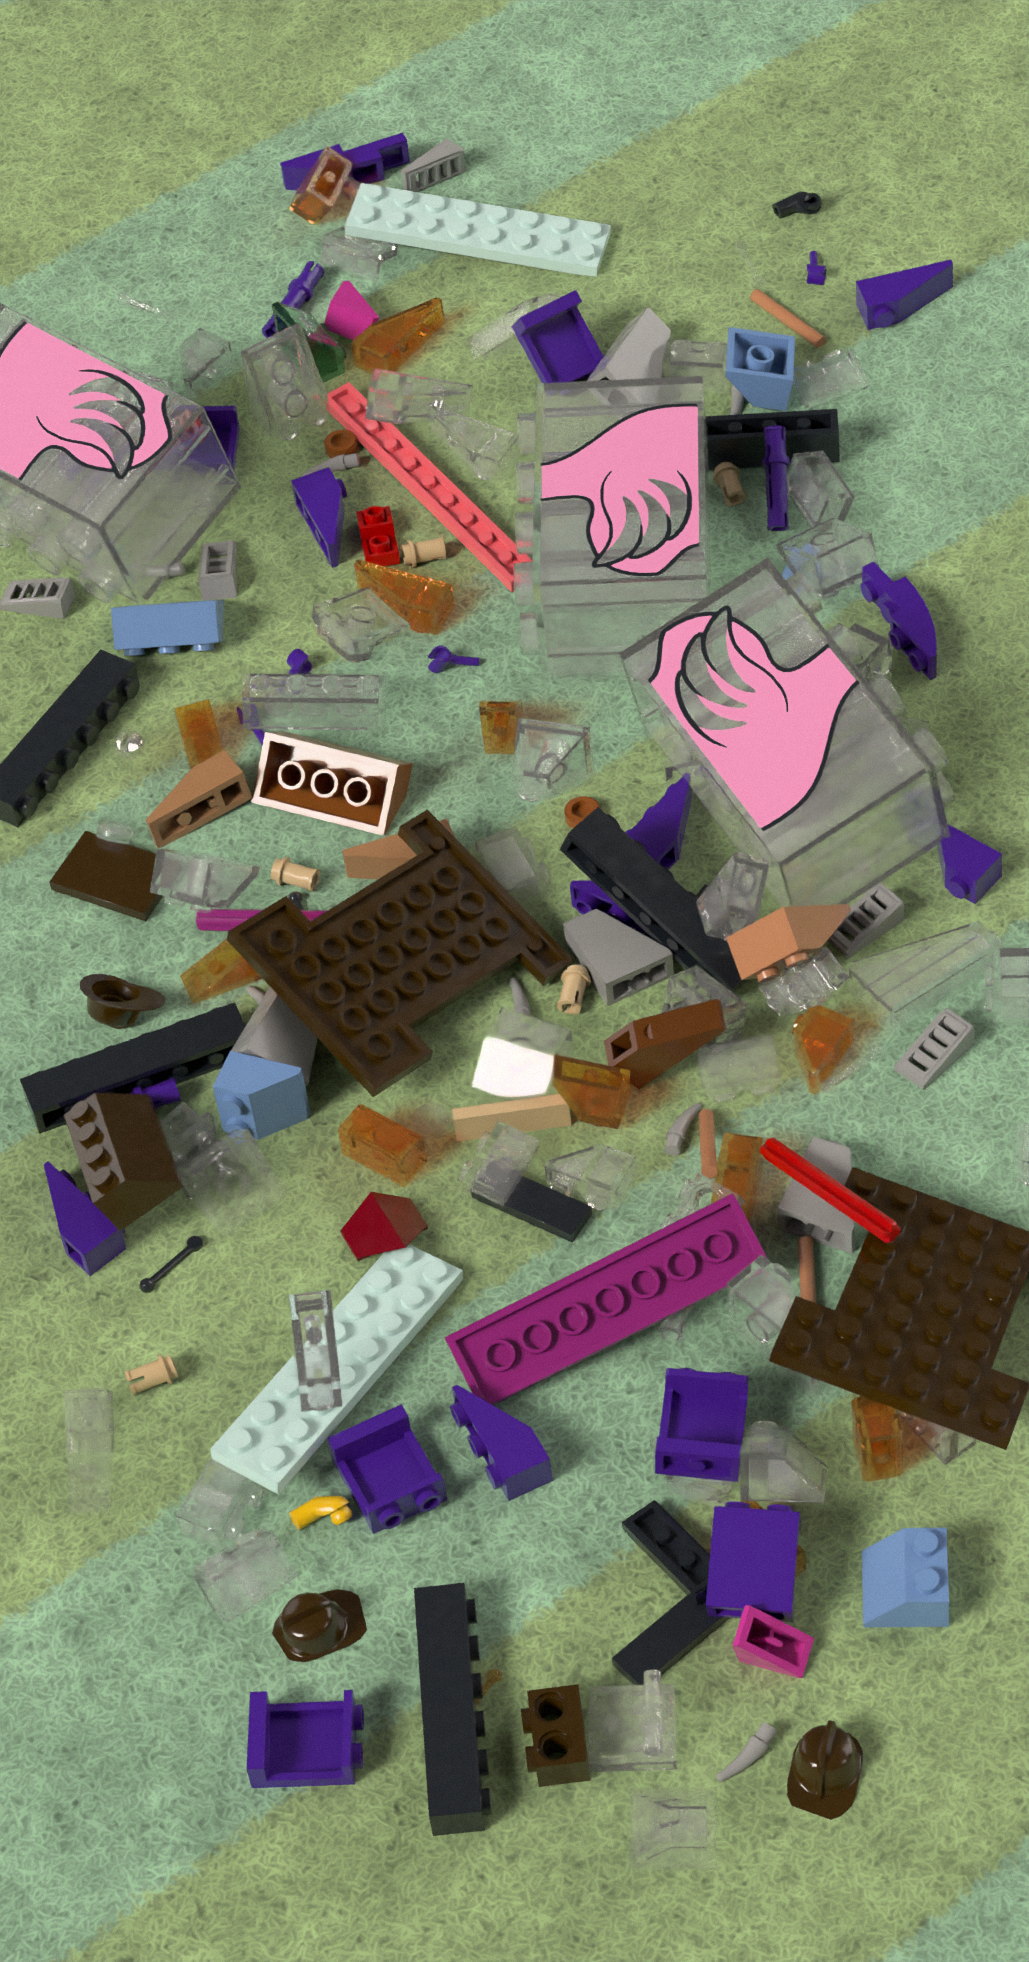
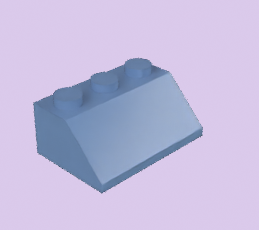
M224 599L111 608L114 650L124 649V656L145 655V648L158 647L159 654L180 652L179 645H193V651L214 650V643H220L223 639Z

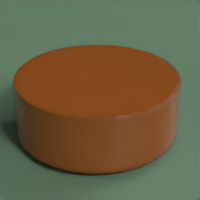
M349 430L333 431L324 440L325 452L330 458L341 454L357 453L359 448L357 436Z
M580 796L570 800L564 809L567 825L573 829L597 807L600 808L599 803L587 796Z

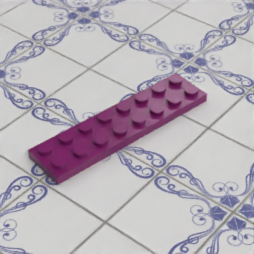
M732 1193L444 1338L471 1393L494 1406L769 1268L770 1262L736 1197Z

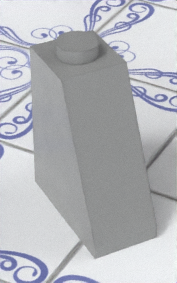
M598 909L584 915H578L563 924L566 947L577 963L589 971L591 983L607 1006L674 976L673 955L667 947Z
M813 1137L803 1158L842 1185H845L851 1171L850 1148L833 1140L826 1141ZM792 1178L777 1208L778 1229L799 1237H811L814 1242L852 1254L855 1249L854 1221Z

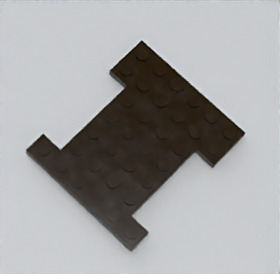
M428 809L399 827L398 836L415 852L417 856L312 921L285 896L229 930L227 935V941L372 1097L431 1060L433 1051L412 1029L518 961L543 986L562 975L563 971L567 970V967L572 965L574 961Z
M852 1167L844 1186L896 1221L897 1225L901 1228V1233L895 1238L894 1242L885 1243L868 1231L835 1310L796 1296L772 1349L769 1362L1007 1450L1029 1390V1382L994 1370L992 1366L1026 1276L1029 1273V1231Z

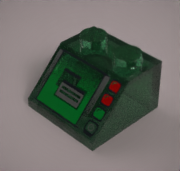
M278 301L272 304L279 351L311 389L346 373L344 360L347 358L346 351L340 341L335 342L324 323L319 324L309 312Z

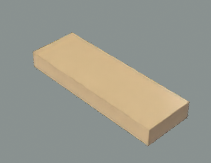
M567 1093L452 1109L457 1142L571 1126Z

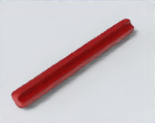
M768 1138L765 1144L760 1147V1154L767 1161L883 1242L892 1243L900 1235L901 1228L897 1225L896 1221L777 1139Z

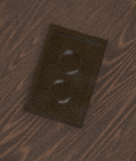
M85 831L49 883L53 891L146 922L181 871V865L179 861Z

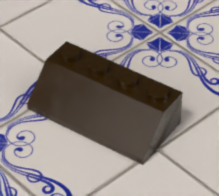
M94 1093L84 1101L76 1103L69 1112L64 1114L92 1202L119 1231L184 1187L153 1100L148 1094Z

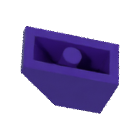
M944 821L937 825V850L945 888L956 898H965L976 904L1002 877V854Z

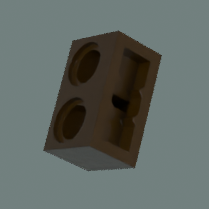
M579 1685L528 1690L529 1707L521 1708L523 1733H532L533 1746L525 1747L528 1773H537L539 1787L591 1781ZM552 1714L561 1716L560 1718L553 1721H548L544 1719L546 1716ZM553 1753L566 1754L560 1759L548 1758Z

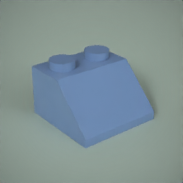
M728 328L725 377L753 407L781 411L787 410L794 376L795 336Z
M234 1051L229 1052L213 1085L223 1131L238 1139L249 1137L259 1140L309 1118L311 1112L302 1068Z
M903 1528L862 1550L863 1627H949L947 1528Z

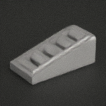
M445 139L401 170L403 190L419 192L464 173L466 168L463 149L449 139Z
M231 540L202 545L199 584L203 600L236 598V541ZM223 555H227V557H219V558H211V559H210V556H223Z
M45 578L10 581L1 599L0 610L65 619L75 597L72 579ZM15 591L21 592L17 599H12ZM28 593L32 594L30 598H26Z
M879 882L850 907L851 912L827 941L847 959L904 920L903 901L884 884ZM867 914H872L876 919L872 920ZM854 923H859L864 930H860ZM847 931L854 939L850 941L841 932Z
M945 1008L894 1065V1070L922 1090L926 1089L974 1045L973 1025L948 1008ZM937 1040L941 1041L942 1043H944L945 1045H947V1047L944 1048L943 1046H941L940 1044H938L936 1041H937ZM927 1050L929 1053L937 1057V1059L934 1060L924 1052ZM916 1060L928 1069L924 1072L912 1063Z

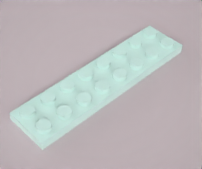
M361 183L345 223V235L587 276H597L611 234V225L365 183Z
M410 1244L406 1248L384 1252L211 1447V1459L279 1495L463 1280V1270Z

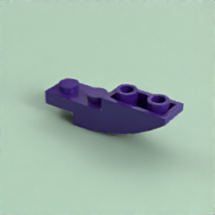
M402 132L343 151L340 144L281 162L280 166L283 185L286 190L330 191L358 187L361 183L371 184L385 180L384 171L408 164L410 159L407 139Z
M874 561L863 566L862 583L860 585L861 592L868 602H874L880 608L882 616L890 623L888 637L892 646L898 651L902 650L909 657L912 667L917 672L922 671L930 680L937 677V640L931 614L924 600L906 576L893 582Z

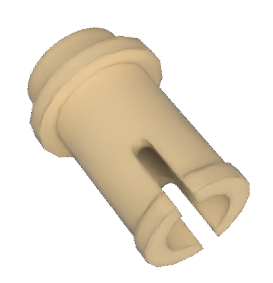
M724 462L715 468L713 480L720 486L726 505L743 503L742 499H746V493L739 480L740 471L732 463Z
M443 537L415 543L412 540H408L407 544L401 545L405 565L412 564V567H416V563L446 559Z
M287 857L283 859L277 858L271 869V879L275 880L277 885L280 886L286 883L308 889V891L312 892L319 882L320 870L292 863L290 858Z
M570 965L561 975L563 987L557 1008L559 1011H562L566 1004L564 1013L577 1015L581 1012L585 988L590 986L591 978L589 971L585 967Z
M162 1354L157 1355L158 1360L125 1371L127 1381H132L142 1376L145 1377L144 1380L129 1385L133 1396L165 1382L168 1385H172L171 1380L179 1378L171 1355L162 1357Z

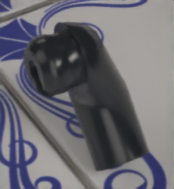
M797 192L774 203L772 209L779 218L793 212L812 215L820 210L822 200L816 193Z

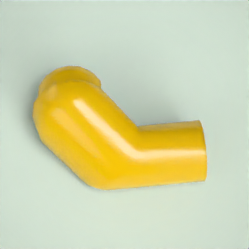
M341 1495L317 1496L289 1512V1516L297 1529L301 1530L328 1514L333 1524L340 1525L352 1518L353 1513L347 1505L349 1501Z

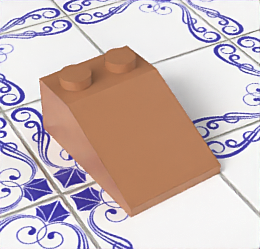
M849 904L782 907L726 937L741 980L758 979L759 983H765L779 977V970L786 966L787 968H793L809 961L808 955L822 948L851 912Z

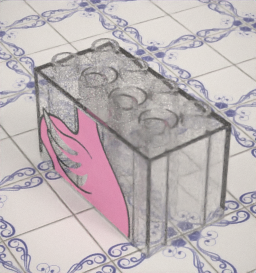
M0 303V546L9 548L18 539L29 545L27 551L31 558L49 573L60 575L66 566L80 573L78 580L81 585L100 601L110 603L118 594L137 605H143L171 573L173 566L181 561L239 491L241 485L204 407Z
M703 376L536 384L535 412L518 413L517 417L519 454L535 455L534 461L517 462L518 504H534L533 511L515 513L517 554H533L532 561L514 563L516 606L534 605L535 612L520 613L522 655H540L543 682L651 677L656 666L658 640L661 631L668 625L686 616L700 612H712L709 464ZM711 625L706 637V650L713 665ZM700 637L696 639L688 653L686 661L687 676L710 675L701 651Z
M767 557L618 654L642 725L679 774L688 782L689 787L781 908L788 906L848 904L941 843L942 840L950 837L944 807L955 801V796L949 783L940 772L941 769L948 765V761L939 743L925 727L911 735L906 731L897 718L905 713L904 704L886 677L880 674L870 682L866 681L855 666L863 661L862 652L846 627L838 623L827 631L814 615L822 610V604L809 581L800 572L785 580Z

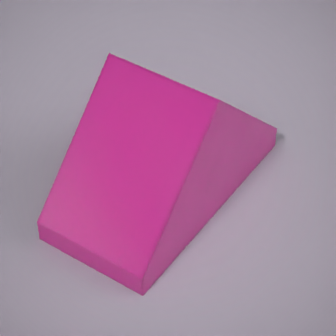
M343 281L330 301L323 329L368 345L373 341L379 316L350 281Z
M750 1605L744 1606L733 1642V1649L739 1662L796 1678H803L814 1638Z

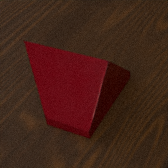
M370 1192L340 1230V1233L356 1260L360 1261L371 1255L406 1248L422 1231L427 1230L428 1226L410 1198Z

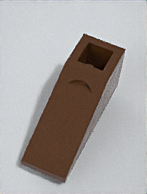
M714 999L630 1022L604 1040L609 1070L638 1089L642 1088L726 1030L721 1001Z

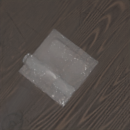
M645 1671L644 1685L589 1687L590 1772L677 1769L675 1684H661L660 1671Z

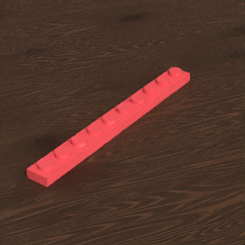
M350 382L321 397L323 407L346 430L355 434L358 442L511 592L540 577L539 566Z

